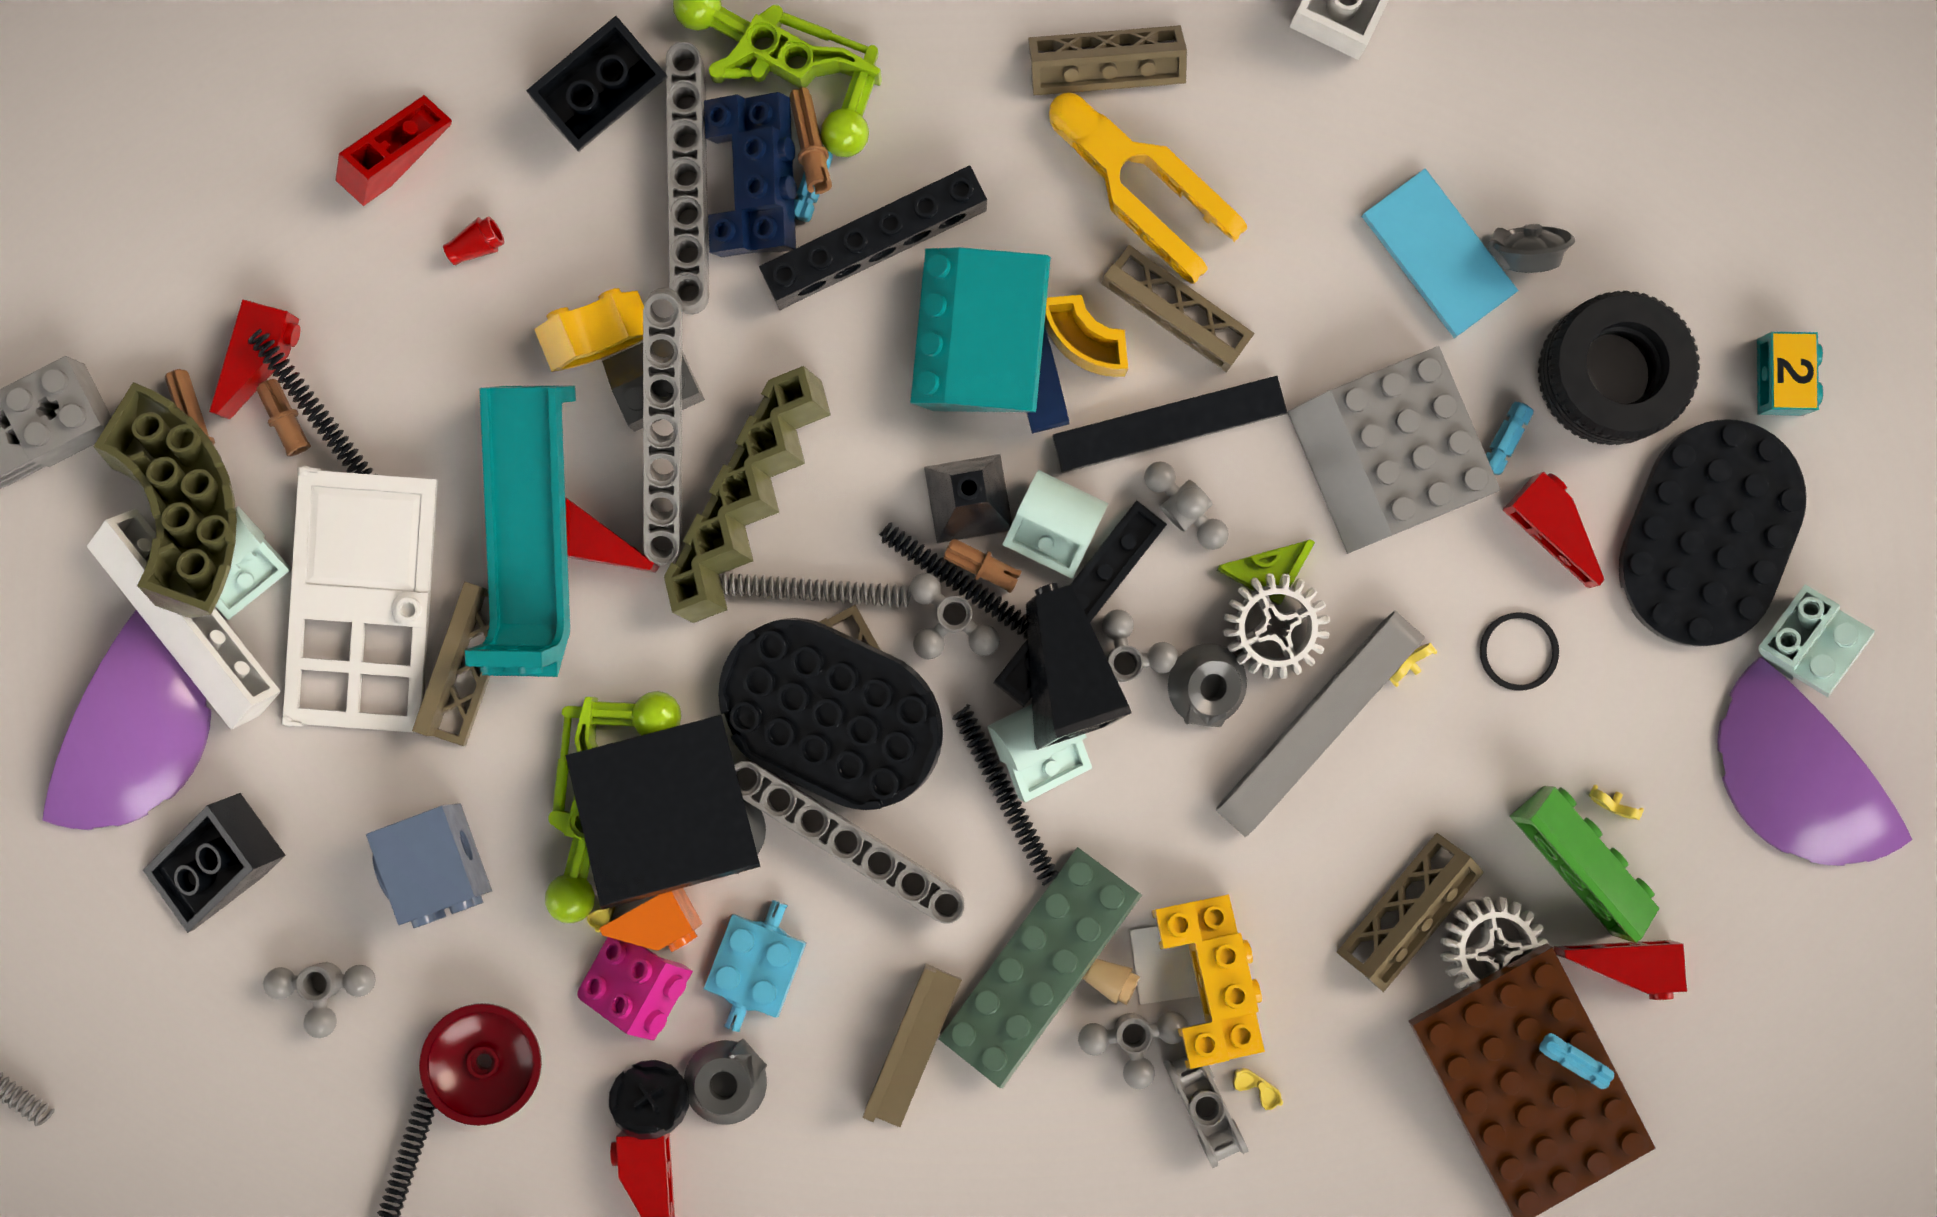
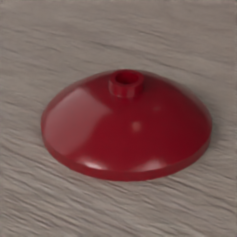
M489 1003L466 1005L444 1016L432 1028L425 1039L419 1061L421 1083L431 1103L448 1118L462 1124L476 1126L494 1124L518 1112L533 1095L538 1085L542 1068L539 1042L528 1023L512 1010ZM480 1054H488L491 1057L492 1063L490 1067L484 1068L480 1066L478 1062Z

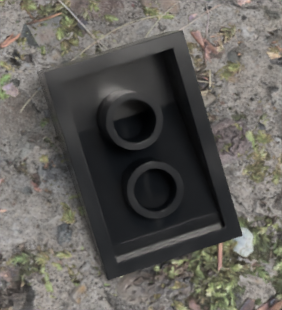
M238 793L207 805L143 871L184 929L189 933L263 878L286 855L243 795Z

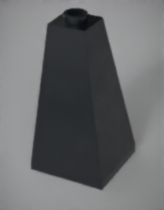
M1057 583L1042 586L1035 590L1036 596L1026 603L1034 742L1037 750L1110 726L1132 713L1072 584L1061 588L1058 587Z

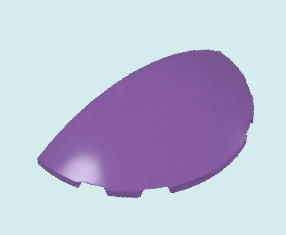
M137 610L126 622L102 659L74 713L50 779L43 821L57 826L84 830L112 825L121 826L149 815L148 811L158 806L162 801L174 797L193 774L202 757L211 721V710L206 706V697Z
M1762 657L1755 660L1741 675L1730 692L1729 696H1731L1732 700L1726 717L1719 724L1717 746L1718 751L1723 756L1725 775L1722 777L1724 786L1735 809L1746 824L1764 841L1781 852L1792 853L1798 857L1808 859L1812 863L1844 866L1845 864L1874 861L1897 851L1909 843L1912 838L1896 807L1851 745L1828 719L1779 671Z

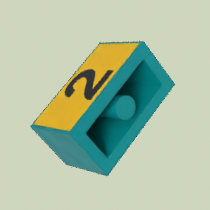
M1770 332L1757 339V415L1804 416L1819 410V405L1823 399V386L1819 382L1818 367L1823 359V349L1821 344H1818V332Z

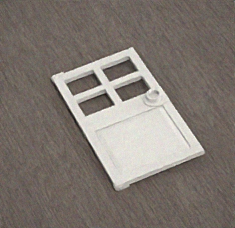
M309 466L298 467L284 706L281 725H286L287 727L318 725L413 732L412 729L424 698L438 479L321 471V469L310 468ZM305 619L352 622L350 660L303 657ZM366 623L413 627L410 665L363 662ZM302 670L349 673L346 711L299 708ZM362 674L409 677L407 716L360 712Z

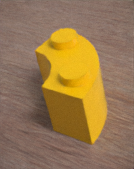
M614 288L603 292L598 296V301L570 311L567 307L548 313L546 315L547 321L534 330L551 372L581 366L641 342L643 340L644 305L638 291L621 292L620 288Z
M1082 295L1048 297L1045 327L1059 351L1071 362L1092 373L1111 377H1125L1128 371L1125 330L1108 328L1095 321L1086 310Z

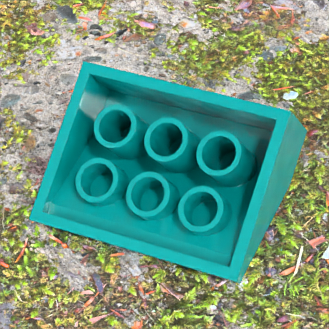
M961 247L925 248L910 403L931 411L1036 412L1050 256Z

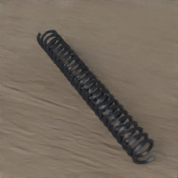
M261 329L257 330L248 339V344H255L253 346L254 351L260 350L258 357H265L263 359L264 364L270 363L268 370L276 369L273 372V376H280L278 383L285 382L283 389H290L288 396L295 395L293 402L301 401L297 408H305L302 415L310 414L307 421H315L312 428L320 427L317 434L325 433L322 441L331 439L327 443V447L335 446L332 449V453H339L337 460L346 458L342 462V466L350 465L347 468L348 473L355 471L354 473L370 474L373 468L363 470L368 465L367 461L358 464L363 459V455L353 458L359 449L347 452L353 447L354 443L350 442L342 446L349 439V436L338 439L344 433V430H338L331 434L339 427V424L335 423L327 427L334 420V417L323 420L329 414V411L326 410L316 415L324 408V404L312 408L319 402V398L308 401L315 392L310 391L301 396L310 387V385H305L297 389L305 379L301 378L291 383L300 375V372H295L286 377L295 369V366L291 365L280 371L290 362V359H285L276 364L285 356V353L282 352L270 358L280 349V346H276L266 351L275 343V340L272 339L260 345L270 336V333L256 338L262 332Z
M892 522L879 534L882 536V544L888 542V548L895 546V552L901 550L902 557L908 554L907 560L911 561L914 559V565L921 563V570L927 567V573L931 574L934 571L933 575L936 578L940 576V583L946 581V587H950L953 584V592L960 588L959 596L966 593V600L973 597L972 605L980 600L978 604L979 609L986 605L985 613H989L992 610V618L999 614L997 620L1001 622L1005 619L1004 626H1008L1012 622L1011 631L1019 626L1017 635H1021L1025 631L1023 638L1028 639L1027 623L1025 624L1027 620L1026 614L1019 619L1021 609L1013 614L1015 606L1012 605L1005 612L1009 604L1008 601L1003 602L999 607L1002 596L993 602L996 594L992 592L986 598L989 588H985L979 595L983 587L982 583L978 584L973 590L976 584V579H973L966 586L970 576L966 575L960 581L963 570L959 571L953 578L957 570L956 566H953L946 574L950 562H946L940 569L944 557H941L934 564L938 556L937 553H934L926 562L931 553V548L927 549L920 557L925 546L924 544L920 545L914 552L918 544V540H915L907 549L912 536H908L900 545L905 536V531H902L894 540L899 527H895L888 535Z
M966 704V707L957 712L952 717V720L961 719L956 723V727L965 726L959 732L960 734L968 733L964 736V741L973 739L967 744V747H975L970 753L972 755L980 753L975 757L974 761L984 760L978 765V768L988 767L981 774L983 776L991 774L986 778L985 782L988 783L996 780L989 786V789L992 790L1000 787L993 792L992 796L1004 794L996 801V803L1007 801L1000 807V810L1011 808L1004 813V817L1016 814L1007 823L1018 822L1011 828V831L1023 828L1015 834V838L1027 835L1018 844L1023 845L1031 842L1022 849L1023 852L1034 849L1026 855L1027 859L1038 856L1029 865L1033 866L1043 862L1033 872L1037 873L1047 869L1038 875L1037 879L1041 880L1051 876L1042 882V885L1045 886L1058 876L1059 871H1052L1055 868V864H1048L1052 859L1049 856L1045 857L1048 850H1041L1044 847V843H1037L1041 837L1034 836L1037 829H1030L1033 826V822H1026L1029 819V815H1023L1026 809L1019 808L1022 802H1014L1018 795H1010L1014 792L1015 788H1007L1011 781H1003L1007 777L1006 773L999 774L1004 768L1002 766L996 767L1000 760L991 761L996 756L994 752L989 753L993 746L984 747L989 742V739L980 740L985 736V732L976 733L982 726H973L977 723V718L968 720L974 715V712H966L971 706Z
M424 1089L418 1090L421 1094L426 1095ZM416 1097L417 1101L429 1103L433 1107H426L421 1104H414L413 1106L416 1109L427 1111L431 1115H424L416 1111L411 1112L412 1116L423 1118L428 1122H421L415 1119L408 1120L410 1124L422 1126L426 1130L406 1127L408 1132L420 1134L423 1138H417L409 1134L403 1135L404 1139L416 1141L421 1145H413L408 1142L400 1143L402 1147L414 1149L418 1153H412L403 1149L398 1150L399 1154L413 1157L415 1161L402 1157L395 1158L397 1162L409 1164L413 1168L393 1165L395 1170L407 1172L410 1176H404L396 1172L390 1173L391 1177L405 1180L408 1183L402 1184L395 1180L387 1181L391 1186L405 1189V1191L389 1187L385 1189L387 1193L400 1195L402 1199L389 1195L382 1196L383 1200L398 1203L400 1206L395 1207L388 1203L379 1204L381 1208L396 1211L397 1214L380 1210L377 1213L381 1217H399L401 1215L400 1209L404 1207L402 1202L406 1200L405 1194L409 1192L407 1187L412 1184L410 1179L414 1177L413 1171L417 1169L415 1164L419 1162L417 1156L422 1154L420 1149L424 1147L423 1141L427 1139L425 1133L430 1131L428 1127L432 1124L430 1118L435 1116L433 1110L437 1109L428 1098Z

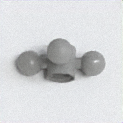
M1152 463L1145 471V483L1150 490L1158 493L1165 492L1169 496L1160 508L1170 521L1183 532L1194 523L1198 528V540L1207 549L1215 550L1224 546L1229 536L1228 528L1221 520L1208 519L1204 515L1213 505L1204 491L1191 480H1188L1179 488L1175 484V471L1168 463Z
M922 573L912 580L910 584L912 598L920 604L932 603L938 608L937 618L939 623L933 629L926 628L919 631L914 638L913 647L918 656L924 659L938 657L944 649V636L948 632L959 633L964 631L969 636L970 648L978 655L988 656L997 650L1000 643L998 632L992 626H978L972 621V608L966 599L960 596H949L947 598L941 594L940 582L932 574ZM951 604L961 605L966 611L965 620L959 625L948 624L943 617L947 606Z
M1118 609L1110 611L1104 617L1102 623L1103 631L1107 637L1114 640L1115 647L1108 654L1107 660L1117 681L1126 682L1136 678L1144 667H1151L1158 673H1168L1171 671L1176 660L1179 658L1178 652L1173 645L1167 642H1159L1154 644L1148 653L1141 654L1136 648L1128 646L1127 637L1130 636L1134 627L1132 617L1126 611ZM1127 653L1134 659L1135 666L1129 675H1122L1115 670L1114 659L1117 654Z
M322 962L305 968L298 976H295L287 968H275L265 976L263 987L266 994L274 999H285L294 990H297L302 999L313 1002V1008L305 1015L304 1028L310 1036L324 1038L334 1031L337 1023L335 1013L327 1007V998L338 993L341 988H344L352 996H365L374 988L376 979L374 972L365 965L352 966L345 974H342L336 965ZM315 972L321 973L326 978L327 986L324 992L318 991L313 985L312 979Z
M1177 1012L1164 1013L1157 1023L1148 1024L1139 1014L1127 1013L1116 1021L1114 1029L1107 1030L1104 1026L1097 1023L1085 1025L1079 1033L1078 1042L1080 1048L1089 1055H1099L1108 1048L1109 1044L1118 1043L1130 1056V1060L1123 1069L1126 1083L1132 1088L1144 1089L1153 1082L1155 1076L1152 1063L1143 1056V1052L1151 1045L1152 1038L1160 1037L1164 1042L1170 1044L1179 1043L1183 1040V1037H1179L1178 1028L1188 1027L1186 1019ZM1130 1024H1139L1144 1030L1142 1038L1136 1043H1128L1122 1037L1125 1027Z

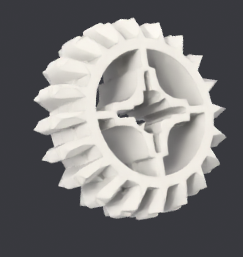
M1268 573L1265 578L1267 586L1262 587L1257 578H1252L1251 585L1255 590L1250 594L1246 588L1241 586L1238 588V592L1245 598L1244 601L1239 603L1235 599L1229 600L1228 604L1238 609L1236 615L1224 614L1223 619L1235 623V627L1224 629L1223 634L1225 637H1237V640L1228 644L1227 648L1230 652L1242 648L1243 651L1237 656L1236 661L1241 665L1251 658L1252 661L1248 668L1250 673L1255 674L1260 666L1264 665L1263 676L1270 679L1273 674V668L1277 667L1279 677L1286 679V666L1291 665L1295 674L1299 675L1302 673V668L1298 661L1303 659L1310 666L1315 664L1314 659L1308 655L1311 649L1320 654L1324 652L1325 649L1315 643L1317 637L1322 639L1329 638L1330 633L1318 630V625L1329 623L1330 617L1327 615H1316V612L1324 609L1326 604L1322 600L1311 604L1310 601L1316 596L1317 591L1314 588H1310L1302 594L1304 580L1298 578L1292 588H1290V576L1288 574H1282L1279 585H1276L1274 575ZM1269 595H1289L1295 598L1302 607L1295 611L1278 612L1271 602ZM1258 601L1262 612V620L1258 626L1251 629V632L1245 634L1247 614ZM1268 609L1280 621L1288 620L1285 621L1286 627H1282L1284 632L1281 634L1285 643L1273 631L1266 632L1267 625H1271L1268 623L1271 619ZM1307 618L1306 636L1301 645L1294 650L1291 632L1294 627L1301 624V621ZM1266 640H1274L1284 656L1276 658L1266 657L1255 652L1250 645L1258 641L1261 643Z
M1483 896L1481 897L1480 908L1473 901L1466 903L1469 915L1460 910H1456L1453 913L1455 918L1460 921L1457 926L1448 922L1445 924L1444 927L1448 931L1453 932L1451 939L1441 938L1440 943L1451 947V951L1440 954V958L1446 962H1453V964L1446 968L1445 973L1450 977L1459 975L1455 980L1454 986L1462 990L1480 981L1470 970L1467 960L1484 961L1487 972L1494 973L1507 966L1514 956L1522 954L1523 957L1540 946L1549 943L1547 939L1535 937L1543 931L1544 927L1539 923L1529 925L1535 915L1529 910L1521 913V903L1513 901L1508 906L1507 899L1498 896L1493 906L1490 897ZM1496 918H1505L1512 923L1520 934L1521 939H1505L1501 928L1497 927ZM1483 922L1484 925L1480 926L1481 931L1478 941L1474 944L1466 945L1472 930ZM1494 943L1506 946L1496 951L1495 957L1481 953L1487 952V949H1492Z

